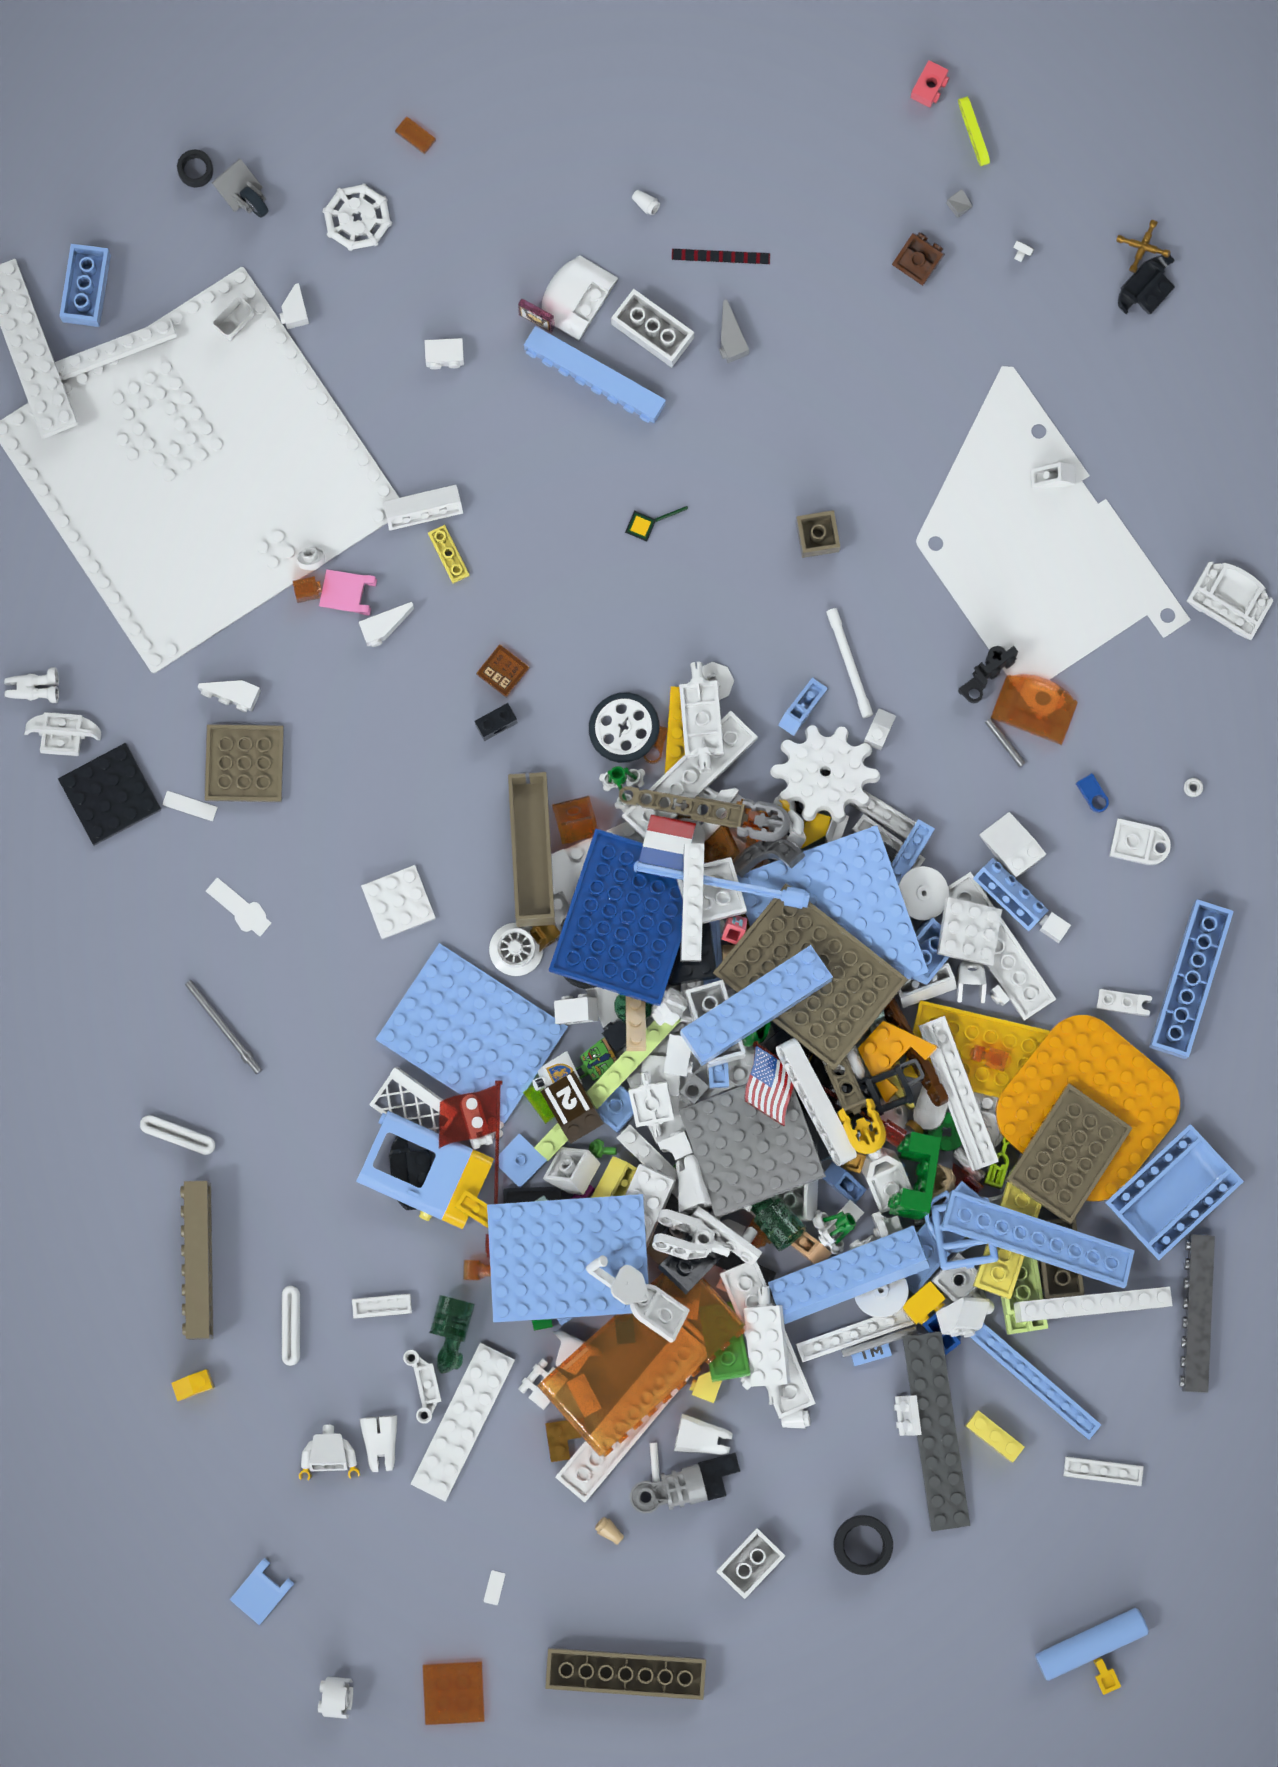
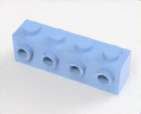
M994 858L973 878L1028 931L1049 911L1042 902L1038 901L1028 889L1024 888Z

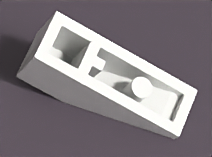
M410 602L359 621L367 646L376 647L381 645L382 641L386 640L414 610L413 603Z

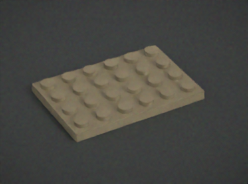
M1067 1084L1005 1180L1066 1223L1071 1224L1130 1133L1132 1127L1071 1084Z

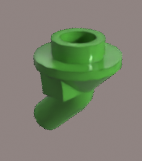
M595 1139L589 1145V1151L595 1158H601L603 1154L617 1155V1147H604V1142L600 1139Z

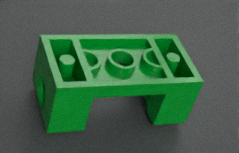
M911 1131L898 1141L896 1149L899 1152L898 1158L919 1162L920 1164L916 1168L918 1179L914 1184L913 1190L902 1188L898 1193L890 1196L888 1200L889 1214L920 1220L930 1213L941 1138Z

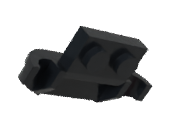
M1160 255L1144 261L1136 273H1133L1120 288L1118 307L1124 314H1127L1129 308L1136 303L1147 314H1152L1175 288L1163 274L1165 272L1164 269L1175 261L1171 255L1168 258Z
M396 1136L389 1153L391 1176L421 1188L431 1168L429 1150L410 1152L408 1140ZM398 1201L399 1204L405 1210H417L416 1208H413L405 1203Z

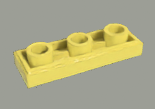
M443 525L428 532L452 584L469 577L467 568L446 526ZM449 551L452 555L446 556L445 553Z

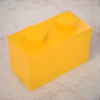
M929 1281L906 1301L902 1310L915 1325L918 1322L922 1325L930 1318L928 1314L932 1310L937 1312L945 1305L943 1301L946 1298Z

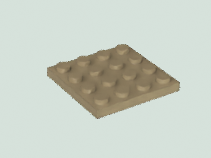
M207 725L205 801L282 802L284 726Z

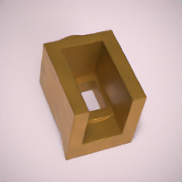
M555 925L532 926L533 928L530 930L531 936L540 945L539 952L556 941L555 939L560 937L561 934Z

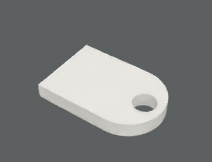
M1118 818L1109 856L1145 865H1156L1168 856L1171 844L1168 835L1160 828ZM1157 843L1164 844L1165 852L1158 853L1155 850V845Z

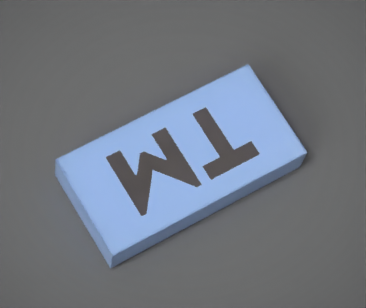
M888 1343L851 1355L854 1366L892 1356Z

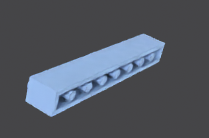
M537 326L534 327L524 344V350H526V354L530 357L540 358L546 366H554L559 369V373L566 377L570 375L575 378L574 381L576 383L591 387V391L595 394L605 395L608 401L613 404H621L624 406V410L632 414L635 412L640 415V419L647 423H655L666 404L664 398Z

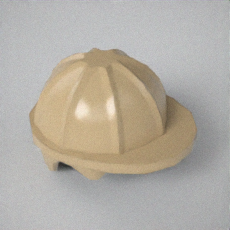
M937 1164L932 1199L946 1190L950 1193L955 1189L956 1177L951 1168Z

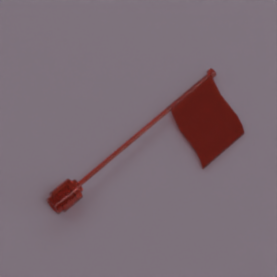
M495 1081V1086L479 1092L456 1095L444 1099L440 1102L438 1149L453 1142L476 1139L496 1131L494 1204H498L500 1088L503 1085V1081ZM469 1098L477 1100L478 1105L473 1110L468 1109L466 1106V1101ZM474 1117H481L483 1120L482 1127L474 1128L472 1126V1119ZM485 1234V1253H487V1258H490L489 1234Z

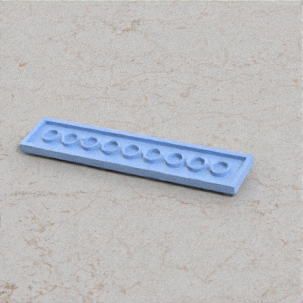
M954 1190L949 1194L941 1226L942 1229L1121 1288H1125L1127 1285L1135 1251Z

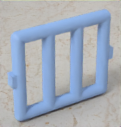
M987 1197L978 1198L989 1202V1199ZM947 1203L932 1206L931 1211L942 1270L962 1267L971 1269L975 1265L998 1261L997 1247L988 1244L990 1255L947 1262L946 1250L987 1243L972 1238L944 1243L943 1231L948 1230L941 1228L940 1212H945Z

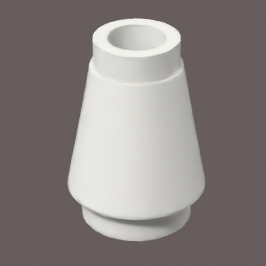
M636 190L632 196V199L646 214L654 215L660 207L657 198L642 191Z
M802 1409L781 1418L783 1428L806 1429V1426L811 1425L808 1410L804 1411Z

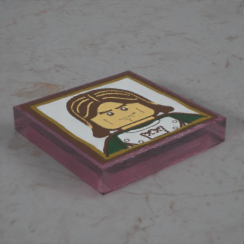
M524 299L520 300L518 303L519 315L552 333L555 328L554 315Z

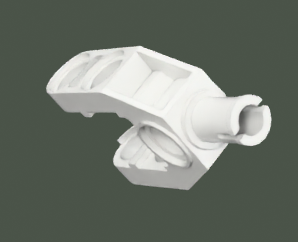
M663 1209L659 1212L658 1222L660 1224L671 1227L672 1230L677 1229L690 1233L689 1235L693 1239L692 1242H688L666 1234H656L652 1244L655 1250L685 1260L706 1258L711 1251L728 1257L731 1245L715 1241V1232L699 1219L668 1209Z

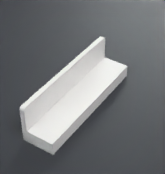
M457 485L383 502L390 531L463 514Z

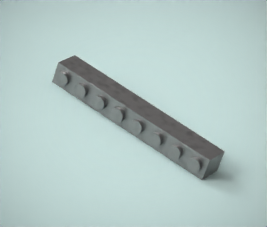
M1191 1234L1189 1239L1185 1241V1250H1188V1258H1185L1184 1261L1187 1278H1184L1183 1288L1187 1289L1186 1297H1183V1309H1186L1185 1317H1182V1328H1185V1336L1181 1337V1348H1184V1356L1180 1357V1367L1183 1368V1375H1180L1179 1387H1182L1183 1392L1208 1393L1215 1236Z

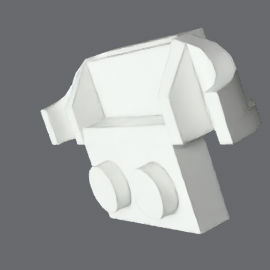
M44 712L43 715L36 716L26 723L24 735H28L31 732H39V736H42L40 752L44 754L79 756L81 739H85V736L93 737L96 740L101 739V730L96 724L82 717V715Z

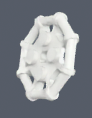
M364 183L358 186L336 189L337 192L322 211L325 216L327 236L347 247L348 251L377 246L388 227L392 226L386 196H381ZM360 193L359 198L354 197L348 200L346 195ZM365 194L376 202L372 205L364 199ZM342 199L344 204L342 205L340 210H334L338 202ZM378 208L381 209L382 219L376 218L375 210ZM361 214L362 220L353 221V215ZM333 217H338L340 226L334 228ZM376 224L380 225V227L373 236L371 234V231L373 230ZM341 231H343V232L347 233L348 235H350L351 237H350V239L348 240L347 238L343 237V236L340 235L339 233H340ZM361 235L368 237L365 240L355 241V238Z

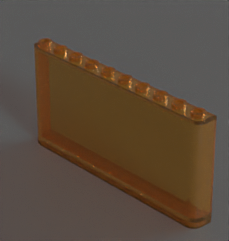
M663 1273L650 1283L690 1309L675 1341L672 1343L640 1322L633 1314L615 1315L537 1385L599 1457L609 1455L614 1450L612 1446L617 1441L621 1444L628 1437L627 1432L630 1429L636 1430L643 1424L641 1420L646 1415L651 1417L658 1410L656 1406L661 1401L665 1404L673 1397L670 1394L675 1389L679 1391L687 1384L685 1380L690 1375L694 1378L702 1371L700 1368L702 1364L712 1362L716 1358L715 1353L719 1349L723 1352L731 1344L729 1340L732 1337L738 1338L746 1331L743 1328L746 1324L704 1277L687 1294L682 1292Z

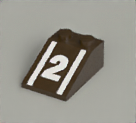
M574 1071L541 1090L544 1099L570 1144L604 1124V1119Z

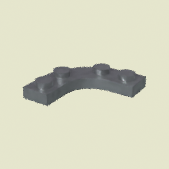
M782 838L774 842H764L761 840L741 852L733 860L736 874L742 878L762 860L776 858L792 869L805 857V854L793 843Z

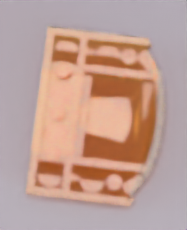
M1028 674L1007 675L991 719L1062 745L1078 702L1073 699L1068 691L1048 679Z

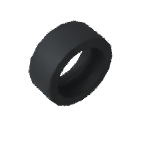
M193 149L186 151L180 156L177 163L178 175L187 186L194 188L202 187L212 178L214 171L212 161L201 150ZM195 158L201 159L206 164L205 174L195 179L188 177L184 171L187 161Z

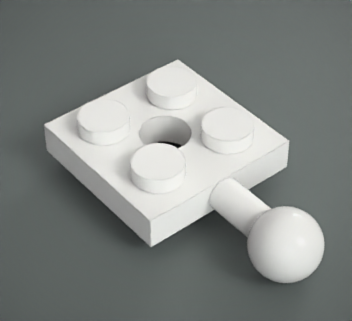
M956 1253L949 1261L965 1258L961 1254ZM975 1268L941 1269L931 1280L953 1303L962 1297L982 1298L976 1292L978 1288L973 1286L977 1274ZM956 1275H962L964 1279L963 1283L959 1286L954 1284V1277ZM991 1300L986 1315L991 1314L994 1310V1303Z

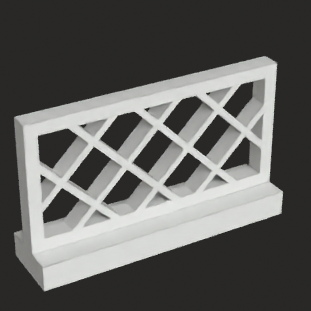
M394 1067L390 1076L369 1104L381 1114H386L385 1110L393 1113L392 1109L403 1107L404 1118L408 1120L418 1119L421 1126V1118L432 1116L433 1128L428 1129L434 1130V1132H437V1129H441L439 1132L441 1135L444 1134L453 1119L460 1112L399 1067ZM392 1079L399 1083L400 1092L389 1093L388 1085ZM411 1092L414 1094L416 1103L405 1104L403 1093ZM400 1094L402 1105L392 1107L390 1095ZM387 1096L389 1107L381 1108L375 1104L380 1097ZM426 1103L430 1106L431 1114L421 1116L419 1104ZM416 1105L418 1116L407 1118L406 1107ZM436 1115H443L448 1119L444 1126L436 1127Z

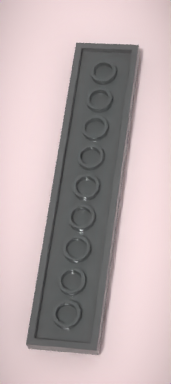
M941 1331L902 1336L911 1396L917 1395L922 1434L917 1435L931 1531L970 1526Z

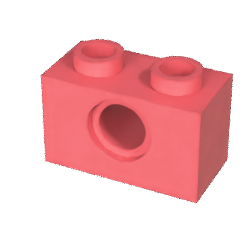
M928 60L912 90L910 98L931 108L933 102L937 103L941 93L939 91L941 87L945 88L949 81V77H947L949 70ZM933 82L936 86L931 88L927 86V83Z

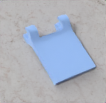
M265 1558L230 1599L258 1625L264 1621L294 1585L288 1578L280 1587L264 1574L263 1571L270 1564Z

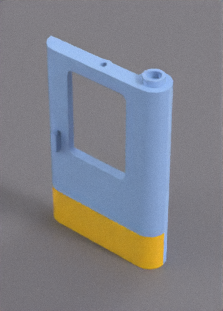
M387 1111L386 1114L382 1113L378 1122L381 1124V1127L356 1182L463 1229L469 1216L455 1208V1205L465 1190L478 1197L494 1158L390 1111ZM387 1133L395 1134L436 1154L421 1188L373 1167V1162Z

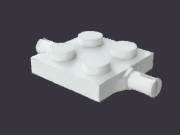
M646 1071L645 1074L642 1072L640 1074L643 1084L638 1087L628 1088L636 1127L652 1126L654 1137L662 1136L660 1124L665 1121L674 1120L667 1081L650 1082L649 1072Z

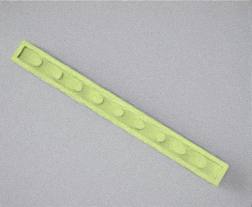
M680 1019L673 1026L665 1022L660 1026L654 1020L646 1028V1051L625 1050L587 1090L597 1109L681 1021ZM558 1122L534 1147L547 1161L568 1141Z

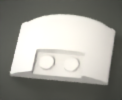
M577 256L559 269L548 284L542 299L541 318L549 321L551 325L579 341L618 278L584 257Z
M1208 562L1187 602L1199 612L1205 613L1233 630L1232 632L1252 640L1273 603V599L1268 597L1264 590L1266 588L1254 576L1243 569L1227 563L1213 564V562Z

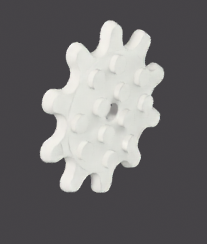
M814 725L806 728V741L804 743L797 744L791 740L782 742L781 751L788 756V761L785 764L774 765L770 773L772 777L783 779L787 783V788L779 794L778 799L787 800L789 803L792 801L801 802L804 807L802 811V818L804 820L812 821L819 811L825 810L831 814L835 822H842L846 818V805L854 803L861 808L869 806L870 798L863 792V786L866 783H876L880 779L878 770L867 768L863 763L864 759L872 753V748L869 744L849 745L847 743L849 732L845 727L837 728L831 737H824ZM822 769L829 770L831 774L829 776H823L820 772Z

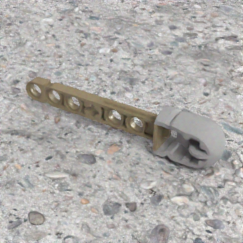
M625 786L619 791V798L626 805L637 807L638 804L642 808L689 816L691 820L737 828V836L741 837L749 835L751 839L774 842L787 835L790 828V817L783 807L762 801L755 803L753 800L745 798L742 805L697 796L693 799L646 789L640 791L639 788ZM627 790L633 792V797L629 801L624 800L622 797L623 793ZM644 794L651 795L652 800L649 804L641 802ZM664 797L669 798L671 801L667 808L660 806V800ZM674 799H677V804H683L686 801L689 808H685L682 811L681 807L675 806V810H672ZM700 805L708 807V812L705 815H700L697 812ZM724 808L727 810L725 818L720 819L716 816L718 809ZM746 808L752 809V811H764L771 816V818L765 817V813L755 815L754 824L758 825L761 831L753 830L751 827L742 828L743 823L748 822L749 814H746ZM763 826H764V827H769V831H772V832H767V830H766L765 828H763Z

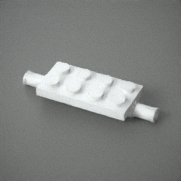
M695 662L690 664L692 679L687 684L679 685L685 757H699V772L705 773L706 765L708 773L712 771L710 756L724 754L717 680H705L703 678V663L697 662L696 669Z
M770 1286L757 1287L759 1305L757 1307L743 1308L751 1387H768L769 1405L782 1403L779 1386L790 1384L782 1305H773L771 1303Z

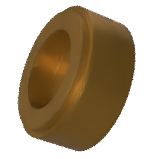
M909 1120L905 1124L909 1132L924 1133L923 1128L914 1120Z

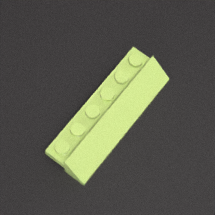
M1027 1256L1024 1257L1011 1299L1001 1297L1007 1335L1048 1329L1047 1320L1016 1323L1014 1303L1043 1300L1037 1260Z

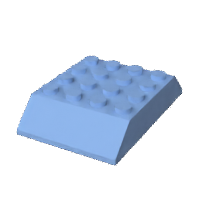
M1190 1124L1105 1203L1159 1261L1244 1181Z

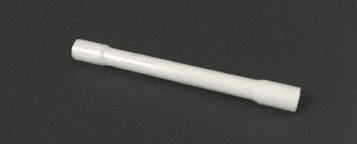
M837 608L830 609L826 613L834 630L855 691L862 718L871 717L874 714L860 680Z

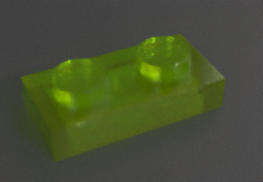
M532 1085L523 1094L543 1122L547 1124L555 1117L541 1093L542 1089L536 1091Z

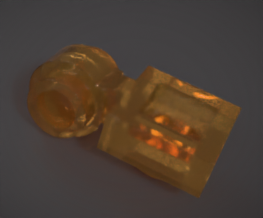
M974 1045V1048H971L970 1060L981 1063L982 1060L986 1059L984 1066L1001 1072L1004 1071L1009 1053L992 1047L986 1053V1048L979 1045Z

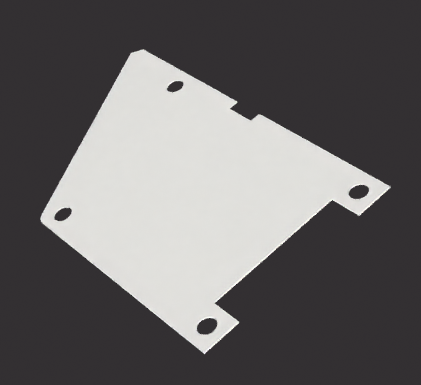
M1002 366L917 536L916 544L988 649L990 650L994 646H1001L1007 651L1015 646L1018 650L1015 663L1008 669L1005 667L1002 669L1037 720L1040 721L1066 703L1050 679L1147 615L1163 638L1191 619L1109 502L1105 499L1098 504L1083 483V480L1090 475L1015 368ZM1037 424L1043 425L1046 429V435L1040 439L1035 438L1031 433L1032 427ZM1059 462L1075 466L1076 484L1061 488H1032L1031 469ZM935 536L940 537L943 541V547L938 551L931 550L928 545L929 539ZM1169 608L1174 611L1175 619L1172 622L1165 623L1162 621L1160 613L1163 609ZM1046 691L1049 693L1050 702L1047 705L1042 706L1036 702L1035 697L1038 692Z

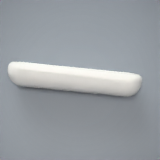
M147 1115L140 1121V1128L146 1134L203 1155L211 1154L215 1149V1141L211 1137L152 1115Z
M291 1285L285 1287L282 1291V1360L288 1366H293L300 1360V1292L298 1288Z

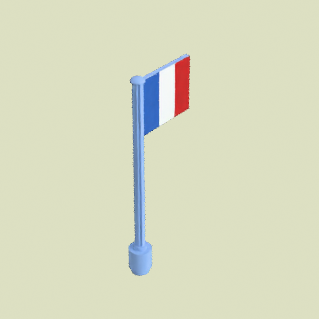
M651 815L639 861H636L634 864V871L683 880L684 844L692 843L696 823ZM703 875V884L781 899V901H784V906L799 909L803 907L808 908L810 893L804 889L787 887V890L781 891Z

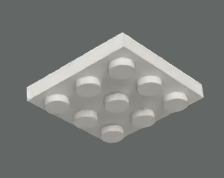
M731 857L704 864L703 875L738 882ZM677 879L683 899V880ZM703 884L702 924L747 913L741 891Z
M415 865L361 885L382 940L436 919Z
M947 897L945 899L937 954L993 966L1002 909Z

